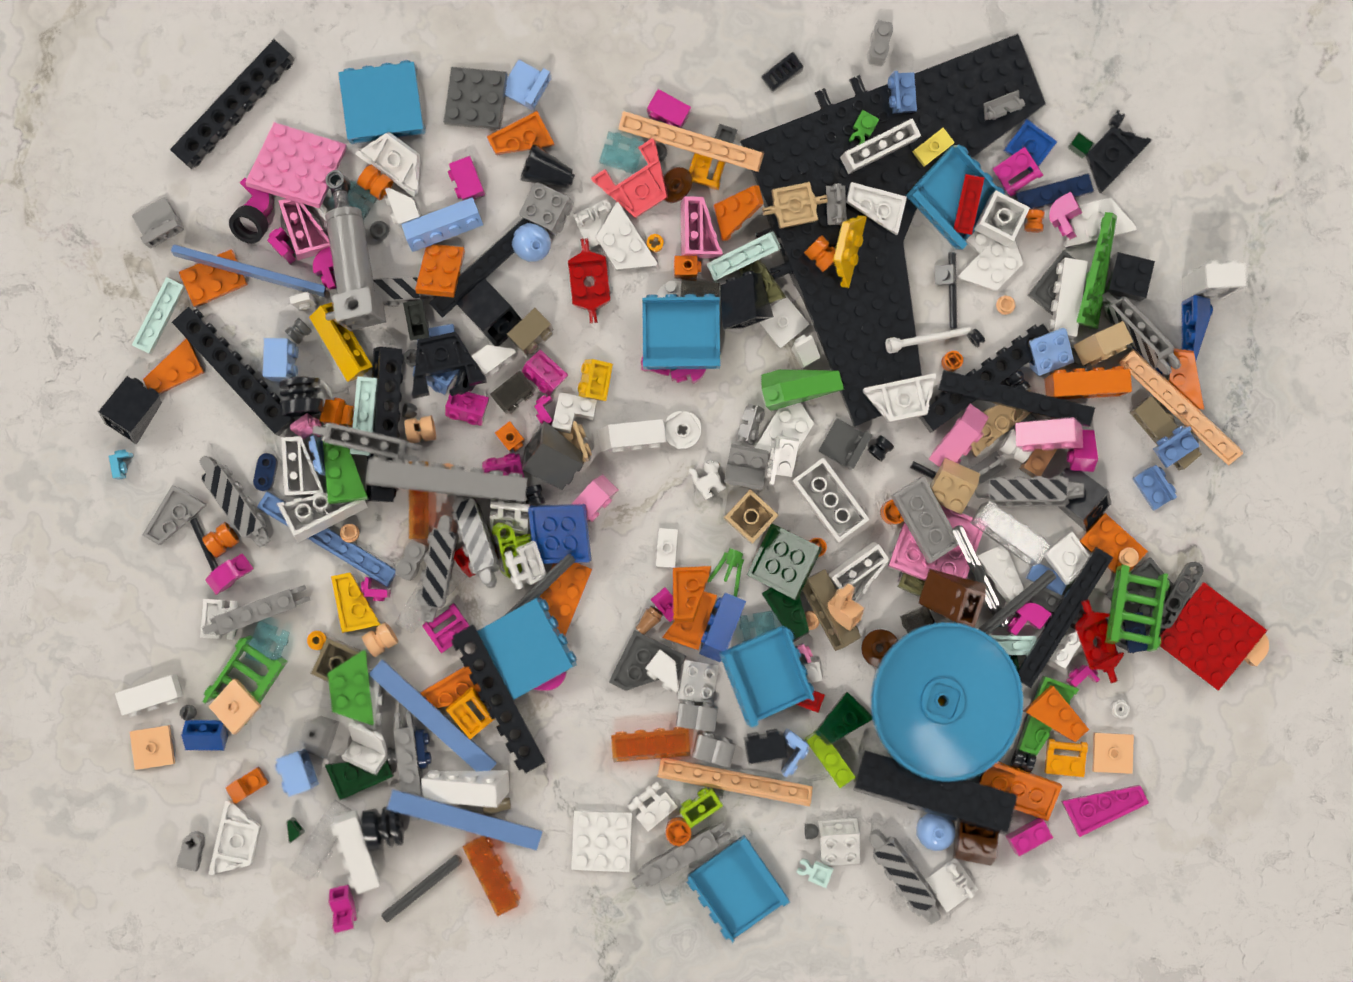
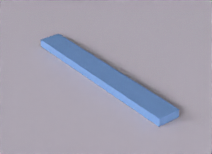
M173 245L171 249L173 256L321 297H325L326 287L321 284L178 245Z
M267 491L257 508L288 526L277 503L286 502ZM329 528L307 538L386 587H389L396 576L393 567L354 543L343 541L339 534Z
M383 659L370 671L369 675L475 771H490L497 764L494 759L473 740L469 739L463 731Z
M395 789L392 790L387 805L388 810L537 850L542 835V830Z

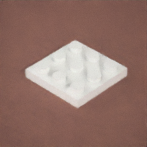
M574 810L571 870L630 872L632 812Z

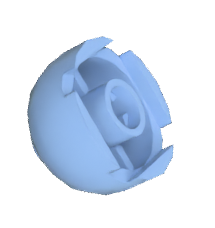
M527 223L515 231L512 247L519 258L528 262H537L548 255L551 248V239L543 227Z
M927 813L919 819L916 826V835L920 843L932 851H942L948 848L956 836L953 821L934 814Z

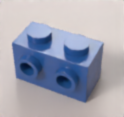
M185 720L181 737L185 750L224 751L228 733L226 726L221 720Z

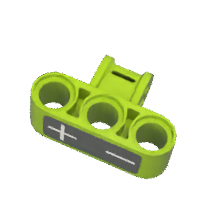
M497 523L492 528L495 550L501 573L510 578L512 575L508 573L509 567L505 563V548L510 547L513 557L518 556L516 548L531 542L532 538L531 534L515 537L511 526ZM505 528L506 534L501 537L500 531ZM521 563L517 564V568L519 573H521L522 566Z

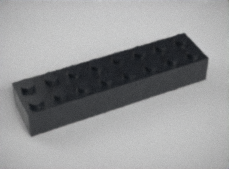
M866 750L862 756L853 790L1001 835L1009 833L1017 799L1016 794L965 779L940 781L926 778L906 769L893 758Z

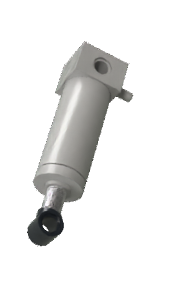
M333 170L327 174L326 184L330 187L331 194L334 197L335 209L327 212L325 219L338 294L332 295L334 311L326 313L325 317L328 321L336 319L337 323L349 331L386 323L382 296L375 292L362 211L357 207H349L348 193L351 187L350 180L340 171Z

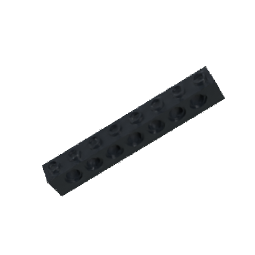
M273 39L172 146L170 151L191 170L199 166L202 158L214 150L215 144L227 136L228 130L241 121L242 115L245 112H249L254 107V103L258 98H262L267 93V89L272 84L278 82L280 75L292 67L295 60L293 56ZM277 61V64L274 67H269V64L271 62ZM259 75H264L261 81H256ZM246 89H251L248 95H243ZM238 102L235 109H230L232 103ZM225 116L223 122L217 123L219 117ZM207 130H212L210 136H204ZM194 144H199L195 151L191 150Z
M190 307L186 308L172 321L174 326L275 435L280 436L296 420L293 417L282 416V408L279 403L281 399L274 392L271 394L266 389L269 387L262 378L258 380L255 377V370L249 364L246 366L241 361L243 359L236 350L231 351L228 347L230 343L223 336L219 337L215 333L217 329L210 322L207 324L203 320L205 316L197 308L195 310ZM200 324V331L194 333V326ZM209 338H213L212 346L207 347L206 341ZM226 352V358L220 361V353ZM239 366V372L233 375L232 368ZM251 379L252 386L249 389H245V382ZM264 393L265 400L262 403H258L257 397ZM276 407L278 414L275 417H271L270 411Z
M1036 324L1026 330L1028 334L1025 337L1018 336L1011 341L1013 344L1007 349L1004 346L996 352V358L991 360L989 357L981 363L982 368L978 371L973 369L966 376L982 379L981 373L985 372L989 375L990 382L1001 383L1033 359L1031 348L1027 345V340L1035 339L1050 332L1044 324L1038 327ZM1013 350L1019 352V359H1014L1012 357ZM997 361L1004 363L1005 368L1003 371L997 368ZM942 391L934 397L936 399L931 405L929 403L928 414L919 418L931 433L977 399L954 394L958 396L959 402L958 404H953L950 400V396L953 393ZM937 405L943 408V415L936 414L935 407Z
M382 346L373 349L372 378H378L373 433L397 439L400 437L398 422L401 418L399 403L402 399L400 384L403 381L401 365L404 362L402 349ZM387 363L391 366L390 372L386 369ZM386 382L390 385L389 392L385 389ZM385 401L389 404L388 411L384 408ZM384 420L388 424V428L386 430L383 427ZM371 453L370 456L367 455V466L368 460L373 459V456L385 457V461L392 462L393 458ZM366 484L365 492L368 499L365 501L394 502L396 488Z
M472 624L453 634L454 639L451 642L456 651L460 649L463 655L460 657V660L464 667L469 666L472 672L469 675L474 685L478 684L481 691L478 694L483 702L487 701L490 706L487 711L492 720L496 718L499 724L496 728L500 736L505 735L508 741L505 745L509 753L514 752L517 758L514 762L518 770L523 769L526 774L546 763L475 626ZM470 642L474 643L475 651L473 653H466L465 645ZM475 661H484V668L479 671L475 670ZM486 677L493 679V685L489 688L483 686V680ZM496 694L502 696V702L498 705L492 703V697ZM505 711L511 713V719L507 722L501 720V714ZM513 729L520 730V736L516 739L510 737V732ZM522 746L529 747V753L525 756L519 754V749Z

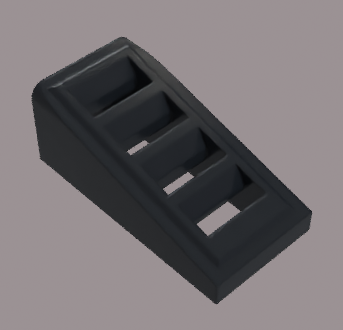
M792 52L762 75L761 78L769 89L774 92L802 72L803 65ZM790 61L794 65L795 69H793L789 64ZM783 66L787 68L789 74L784 71ZM776 71L780 72V74L783 76L782 79H780ZM772 75L777 83L774 84L769 76Z

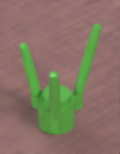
M729 548L728 553L724 552L723 558L708 578V582L712 581L726 561V564L729 566L724 577L725 582L728 580L732 568L737 567L733 595L737 597L741 569L744 559H742L743 553Z

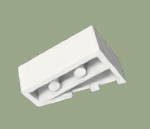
M663 419L612 424L598 430L600 452L612 451L617 453L630 448L631 451L641 450L644 446H649V449L659 448L660 444L666 442Z

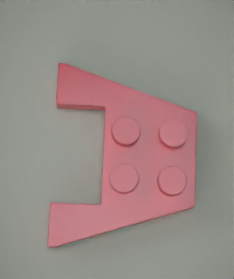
M654 138L638 147L648 165L618 185H615L606 169L591 178L595 184L619 202L635 218L668 198Z

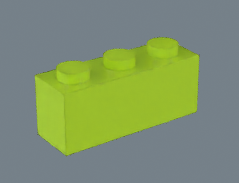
M814 732L804 738L839 788H842L856 778L832 744L827 746Z

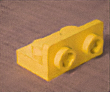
M586 359L581 367L582 378L578 384V396L606 401L613 364L595 359Z

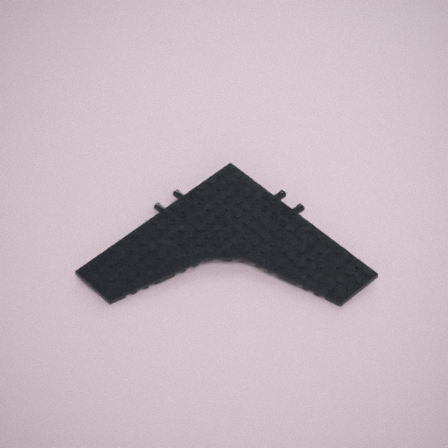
M1019 34L914 73L916 112L893 113L892 108L889 106L891 88H888V84L866 91L861 76L857 75L856 78L849 79L855 93L854 97L831 104L826 88H824L822 91L819 90L814 93L820 105V110L741 140L742 147L764 153L759 172L751 170L757 185L760 187L764 207L773 206L771 192L773 189L810 182L815 197L826 195V186L841 184V186H845L847 198L851 182L905 196L948 150L946 149L924 167L912 152L942 128L946 130L955 142L953 145L964 146L971 158L977 155L1046 104ZM1019 90V99H1023L1025 102V106L1021 110L1011 113L1008 111L1006 115L998 117L996 120H985L984 103ZM862 110L879 119L871 136L867 137L864 135L865 142L913 118L921 134L916 141L848 174L840 157L844 152L858 146L860 143L857 137L852 142H849V138L853 133L857 132L852 127ZM906 198L897 235L867 217L862 235L863 243L858 251V263L854 266L849 288L841 287L840 284L843 277L838 276L834 262L822 272L815 265L816 261L810 260L804 254L821 235L829 242V247H834L835 249L837 247L842 224H827V203L817 205L818 221L780 229L778 219L774 213L766 216L770 228L755 233L756 238H759L772 231L774 232L780 244V252L785 263L770 268V273H775L772 275L774 280L786 274L790 275L793 285L798 290L809 313L831 371L840 372L844 390H841L840 393L854 427L882 416L863 393L864 388L922 376L918 345L902 347L898 352L891 354L887 352L885 346L887 338L896 337L902 340L916 337L903 241L917 207L908 198ZM846 203L847 221L851 218H857L858 215L866 216Z

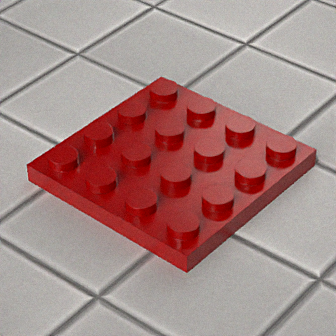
M1202 582L1185 603L1174 624L1170 628L1164 629L1160 634V647L1219 691L1268 630L1205 582Z

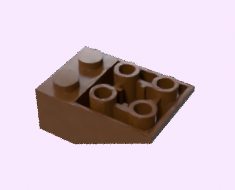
M929 568L918 603L956 623L975 628L986 596V584Z
M958 822L954 839L953 858L991 866L997 859L999 834Z

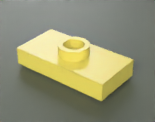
M942 128L912 152L924 167L955 142L946 130Z

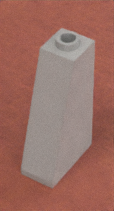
M323 716L306 721L300 739L309 754L327 759L339 721Z

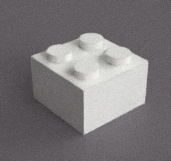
M995 190L989 197L974 230L1008 247L1015 240L1030 207Z

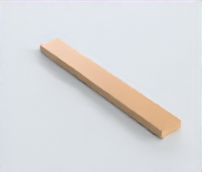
M625 111L622 113L618 130L648 139L654 138L657 142L759 172L764 153Z
M1132 349L1119 361V364L1124 366V369H1130L1131 375L1186 427L1190 426L1191 431L1228 466L1243 454V451L1154 369L1135 349Z
M661 757L657 776L659 778L810 807L813 786Z

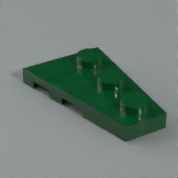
M769 588L762 593L763 598L781 625L792 631L794 635L793 642L809 633L800 596L798 600H795L773 588Z
M846 692L814 733L829 746L870 722L873 718L865 708Z
M388 760L385 761L377 775L349 762L325 764L339 800L394 777Z

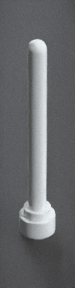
M965 327L902 340L896 337L887 338L885 346L889 354L896 353L902 347L964 336L971 333V328Z

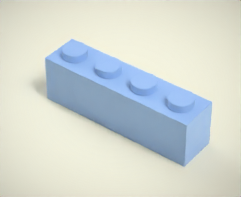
M472 197L401 225L409 247L414 252L483 226V222Z

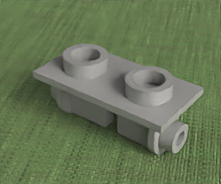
M1019 90L984 103L985 120H996L998 117L1006 115L1008 111L1011 113L1021 110L1025 106V102L1023 99H1019Z
M841 184L826 186V199H828L827 224L841 225L847 220L845 186H841Z
M749 404L746 407L742 420L748 421V425L741 423L737 435L739 437L738 441H746L754 445V441L757 440L759 435L758 428L764 419V409L759 405Z
M995 451L969 469L980 473L978 484H982L1007 466L1004 463V457Z

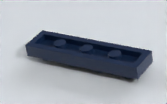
M1088 173L1016 193L1015 198L1016 201L1030 207L1029 210L1051 205L1058 198L1069 192H1072L1076 198L1091 194L1094 190Z

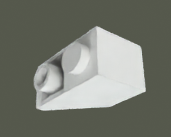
M391 188L385 189L387 195L384 198L387 206L392 207L393 213L390 214L394 224L398 223L399 227L402 228L401 224L421 217L417 205L412 198Z
M802 335L793 343L794 345L791 350L802 369L821 358L811 335L808 337Z
M486 345L472 355V358L486 377L489 375L492 377L500 372L501 366L514 362L516 360L515 356L518 354L514 349Z
M660 649L646 666L648 670L646 674L654 680L660 679L663 682L661 686L667 691L671 692L673 690L677 692L678 682L675 661Z

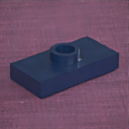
M1137 612L1134 614L1143 615V612ZM1129 620L1123 621L1124 631L1146 636L1144 623ZM1126 640L1128 653L1147 651L1148 644Z

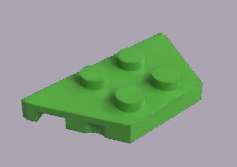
M361 650L358 654L328 672L332 712L374 725L366 650Z

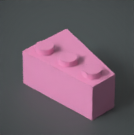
M685 196L681 200V256H697V258L717 259L721 257L723 253L719 247L716 232H714L711 224V218L704 197Z
M290 199L278 201L297 260L315 256L321 250L330 247L329 238L303 203Z
M969 404L962 417L958 418L953 428L947 432L934 449L929 460L939 467L945 458L959 464L961 462L960 457L962 455L966 456L972 449L971 444L973 441L977 443L983 436L981 431L988 416L972 404Z
M1075 418L1016 423V446L1024 452H1032L1034 449L1083 448L1082 425Z
M602 474L594 479L572 504H585L587 523L589 521L593 522L600 515L598 511L602 507L605 509L612 502L611 498L619 489Z

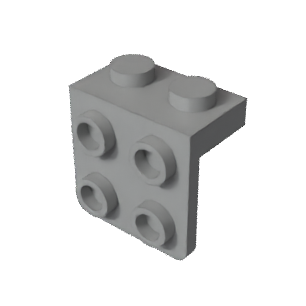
M536 182L520 210V216L545 228L549 234L556 237L557 233L562 231L564 227L563 221L566 215H570L573 203L568 196Z

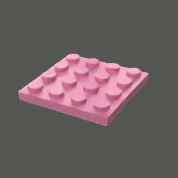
M274 122L249 173L246 186L320 209L329 189V186L326 184V176L329 172L338 169L347 146L338 141Z
M941 506L952 528L958 525L963 526L976 553L986 523ZM905 521L888 564L891 568L924 581L926 580L929 568L966 579L970 570L960 546L955 547L932 563H927Z

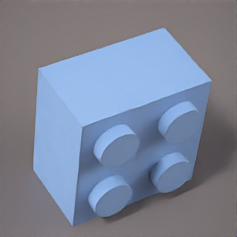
M264 338V378L280 382L298 376L295 358H298L299 350L294 342L287 338Z
M305 748L276 759L275 767L277 773L282 776V788L288 794V797L319 785L309 753Z

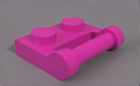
M1026 147L993 168V171L1010 197L1014 196L1016 191L1037 177L1039 179L1044 176ZM1031 166L1033 172L1012 186L1009 184V180Z
M455 603L451 604L449 609L437 616L433 622H426L422 625L441 653L453 646L451 642L454 639L453 634L470 626ZM452 615L456 616L457 619L438 633L434 632L433 629Z

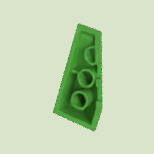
M779 369L761 375L762 393L765 405L770 411L844 390L839 371Z

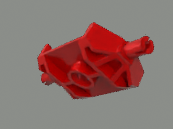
M583 238L580 239L581 253L568 260L572 304L575 307L588 310L590 323L592 324L593 317L594 323H598L597 309L605 306L611 300L606 256L591 252L589 250V239L585 238L586 244H584ZM586 278H593L595 284L592 287L585 286L584 281Z
M1089 599L1084 600L1081 603L1085 613L1075 624V629L1090 670L1107 672L1110 683H1115L1118 679L1114 670L1123 658L1124 653H1118L1115 643H1105L1108 627L1106 618L1110 614L1092 611ZM1094 638L1097 639L1096 646L1093 643Z

